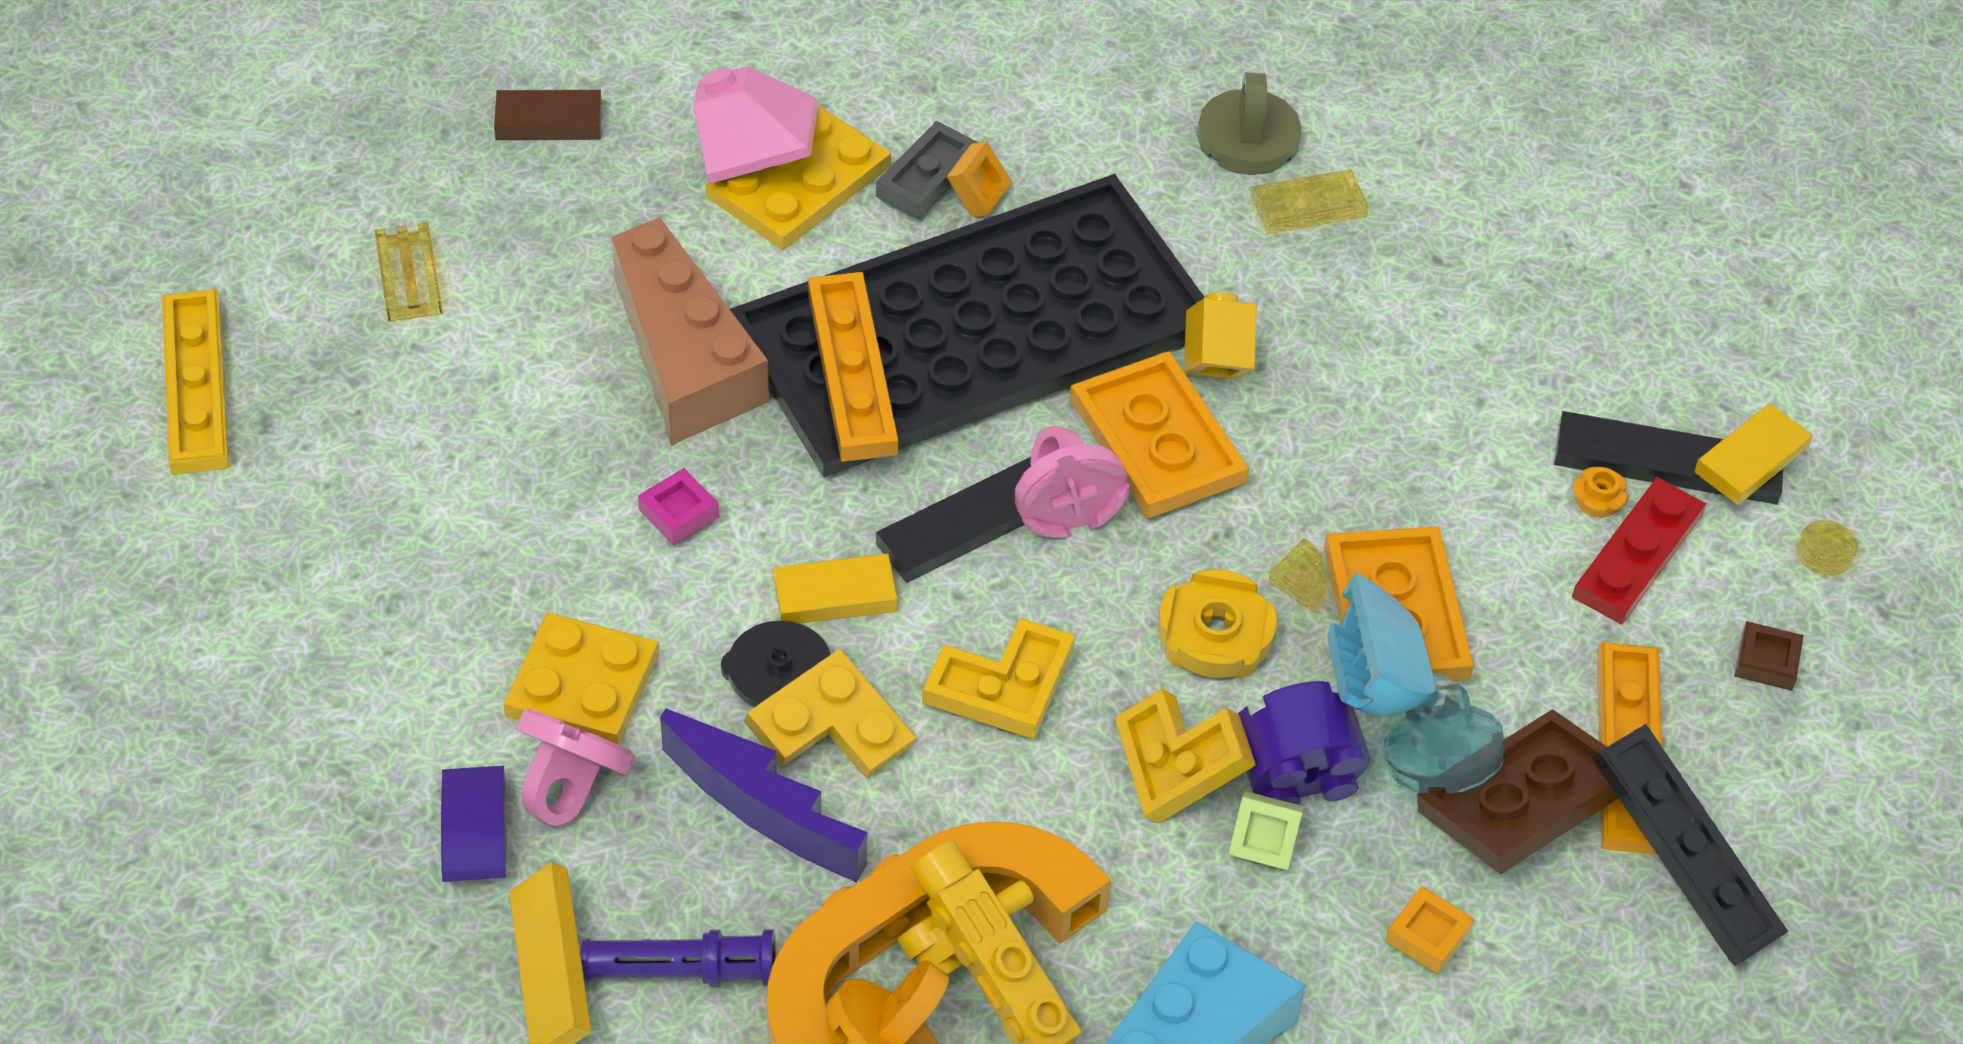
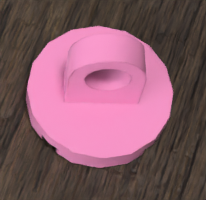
M1054 425L1049 426L1039 434L1034 442L1031 452V467L1024 472L1015 488V505L1028 530L1042 537L1069 538L1073 535L1070 529L1088 525L1091 531L1104 525L1120 511L1129 495L1127 473L1115 452L1101 445L1084 444L1080 435L1075 431Z
M530 708L523 710L515 727V730L541 741L521 792L522 804L529 815L549 825L560 826L569 823L578 815L586 801L600 766L628 776L636 757L627 748L567 725L556 718ZM561 779V796L555 804L548 807L546 804L547 791L553 782Z

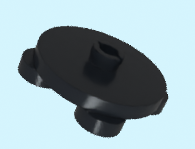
M769 621L748 629L737 638L730 651L721 660V673L726 680L730 681L735 693L743 701L755 708L830 656L831 653L823 638L809 627L791 621Z

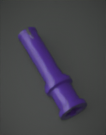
M711 929L709 933H703L702 939L607 941L584 939L581 943L580 952L584 980H589L590 978H702L703 983L709 984L710 987H720L723 981L761 980L764 987H768L771 969L776 959L775 930L764 929L761 935L723 936L720 929ZM753 956L756 958L743 960L729 959V957ZM619 957H670L671 960L621 961ZM685 957H701V960H686Z

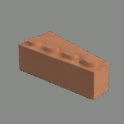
M659 217L613 236L612 250L615 282L631 329L634 331L644 368L647 369L658 409L661 410L670 445L768 403L767 358L663 220Z

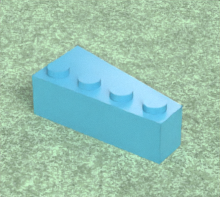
M1195 921L1106 1044H1267L1278 1034L1283 1035L1298 1022L1306 985Z

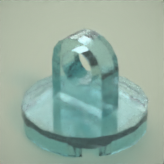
M1433 674L1436 686L1434 692L1419 706L1407 711L1406 716L1392 726L1384 740L1387 769L1398 784L1412 791L1430 794L1429 787L1445 786L1446 794L1459 793L1483 784L1500 770L1504 762L1503 753L1506 751L1503 726L1492 713L1476 706H1471L1467 690L1445 674ZM1445 696L1443 705L1434 706L1440 698Z

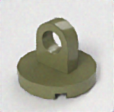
M1245 72L1241 89L1229 90L1215 96L1202 108L1197 138L1201 151L1208 158L1209 154H1211L1214 158L1218 159L1220 167L1230 172L1246 175L1266 174L1280 169L1281 163L1288 160L1289 157L1290 161L1294 158L1298 151L1302 126L1297 112L1285 100L1267 92L1266 73Z

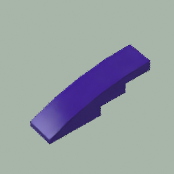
M665 708L660 716L662 750L705 793L746 825L797 856L855 883L858 882L867 865L868 832L822 815L821 791L777 774L776 750Z

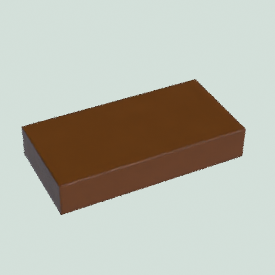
M496 90L495 140H601V90Z

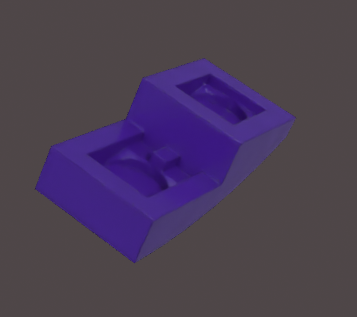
M504 765L442 769V882L506 878V781Z

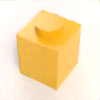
M1215 292L1206 294L1205 298L1186 310L1185 375L1237 380L1254 370L1257 304L1238 302V296L1232 293Z

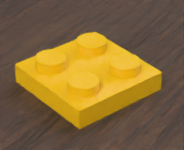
M547 612L503 704L505 717L519 720L523 710L530 708L619 745L658 658L659 642Z

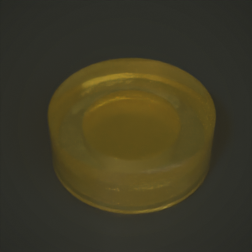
M1828 520L1815 521L1807 525L1802 531L1797 544V554L1803 565L1809 570L1825 576H1836L1848 571L1858 551V543L1854 534L1842 524Z

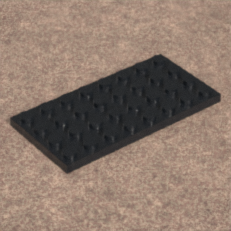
M1116 174L824 275L863 272L898 437V450L1185 344L1186 310L1205 298ZM808 281L730 308V311L767 358L769 389L823 478L876 459L870 458L841 462L808 295Z

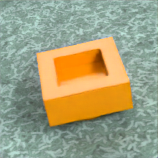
M987 141L972 143L947 175L950 184L970 216L973 217L988 216L1012 183Z
M1421 886L1388 928L1385 942L1436 974H1439L1471 932L1475 919Z

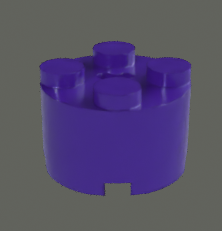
M1303 682L1274 690L1262 696L1266 707L1250 715L1248 706H1246L1238 713L1256 766L1246 771L1253 793L1299 805L1300 797L1322 793L1326 801H1338L1352 796L1358 791L1359 786L1356 779L1367 770L1371 757L1355 709L1340 700L1339 693L1332 692L1329 682Z

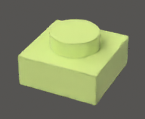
M1245 791L1242 796L1228 855L1288 871L1305 807Z

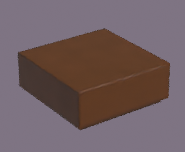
M1746 621L1741 634L1734 677L1792 691L1797 680L1804 635Z

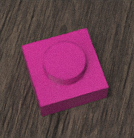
M685 468L638 495L639 511L672 545L719 518V503Z

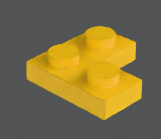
M1019 618L1000 662L944 644L924 685L922 703L1035 740L1074 650L1075 635Z
M841 649L835 651L747 712L744 721L763 746L776 750V761L781 767L829 735L866 778H869L911 748L916 739L914 734Z
M1161 688L1115 717L1144 817L1157 824L1256 766L1240 715L1227 707L1186 731L1176 696Z

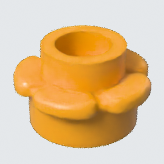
M1587 468L1582 471L1581 478H1576L1573 482L1572 490L1578 507L1593 517L1611 516L1623 508L1628 500V494L1625 492L1627 489L1625 479L1617 472L1608 468Z

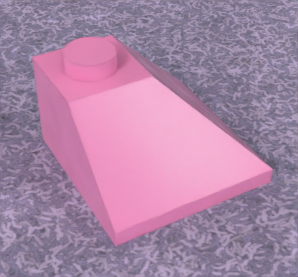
M749 66L735 70L727 67L719 68L709 72L703 79L698 81L693 105L706 173L710 184L811 156L818 113V104L815 97Z

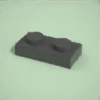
M935 121L876 181V197L920 219L952 186L947 179V175L972 143L978 142Z

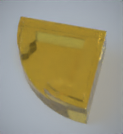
M1303 538L1270 571L1268 583L1314 613L1323 602L1327 586L1326 572L1321 562L1322 556L1310 541Z

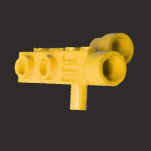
M953 839L935 848L910 866L930 898L927 905L931 909L932 916L915 925L896 939L909 961L916 959L918 963H921L924 960H928L947 975H950L963 965L967 967L1001 1020L1003 1031L1012 1043L1075 1044L1073 1038L1082 1033L1081 1029L1009 917L1033 902V894L1028 885L1020 880L995 895L980 870H972Z

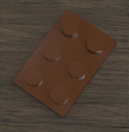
M1552 709L1417 794V804L1420 814L1499 874H1503L1617 800L1618 796L1592 759V757L1607 746Z

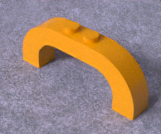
M992 821L960 825L930 836L900 856L898 854L890 855L875 867L870 876L851 888L842 887L833 892L824 901L822 907L806 918L783 944L775 959L768 981V1044H844L847 1041L848 1037L840 1027L833 1032L828 1025L826 1004L830 995L842 980L898 943L896 939L906 931L932 916L931 909L927 905L930 898L910 866L935 848L952 839L972 870H980L995 895L1020 880L1025 882L1033 894V902L1023 909L1029 912L1059 944L1107 912L1111 879L1084 852L1068 841L1045 830L1011 822Z

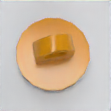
M924 960L906 976L893 992L863 979L845 980L826 1004L828 1025L833 1032L839 1026L841 1027L843 1033L848 1037L844 1044H938L931 1029L924 1021L943 997L948 986L949 976L928 960Z

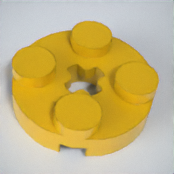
M1220 569L1202 570L1193 573L1191 581L1181 584L1177 589V582L1171 586L1162 599L1158 620L1159 639L1165 648L1167 660L1174 666L1185 668L1206 677L1227 678L1234 676L1244 678L1252 675L1256 671L1258 664L1270 653L1275 638L1277 614L1270 598L1267 604L1264 597L1257 593L1258 585L1248 577L1236 572ZM1213 616H1220L1224 618V626L1229 628L1226 630H1213L1204 623H1210Z

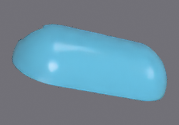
M1355 572L1342 594L1344 598L1351 601L1342 625L1339 626L1334 623L1330 626L1328 632V644L1340 700L1356 710L1371 715L1392 716L1407 712L1423 703L1434 692L1436 687L1420 626L1412 614L1392 595Z

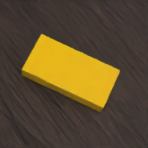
M1769 403L1698 459L1694 472L1735 504L1739 505L1807 450L1813 435Z
M889 554L773 567V579L781 621H791L800 624L897 612V595Z

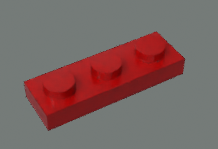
M1656 477L1576 583L1572 598L1623 625L1703 516L1707 503Z

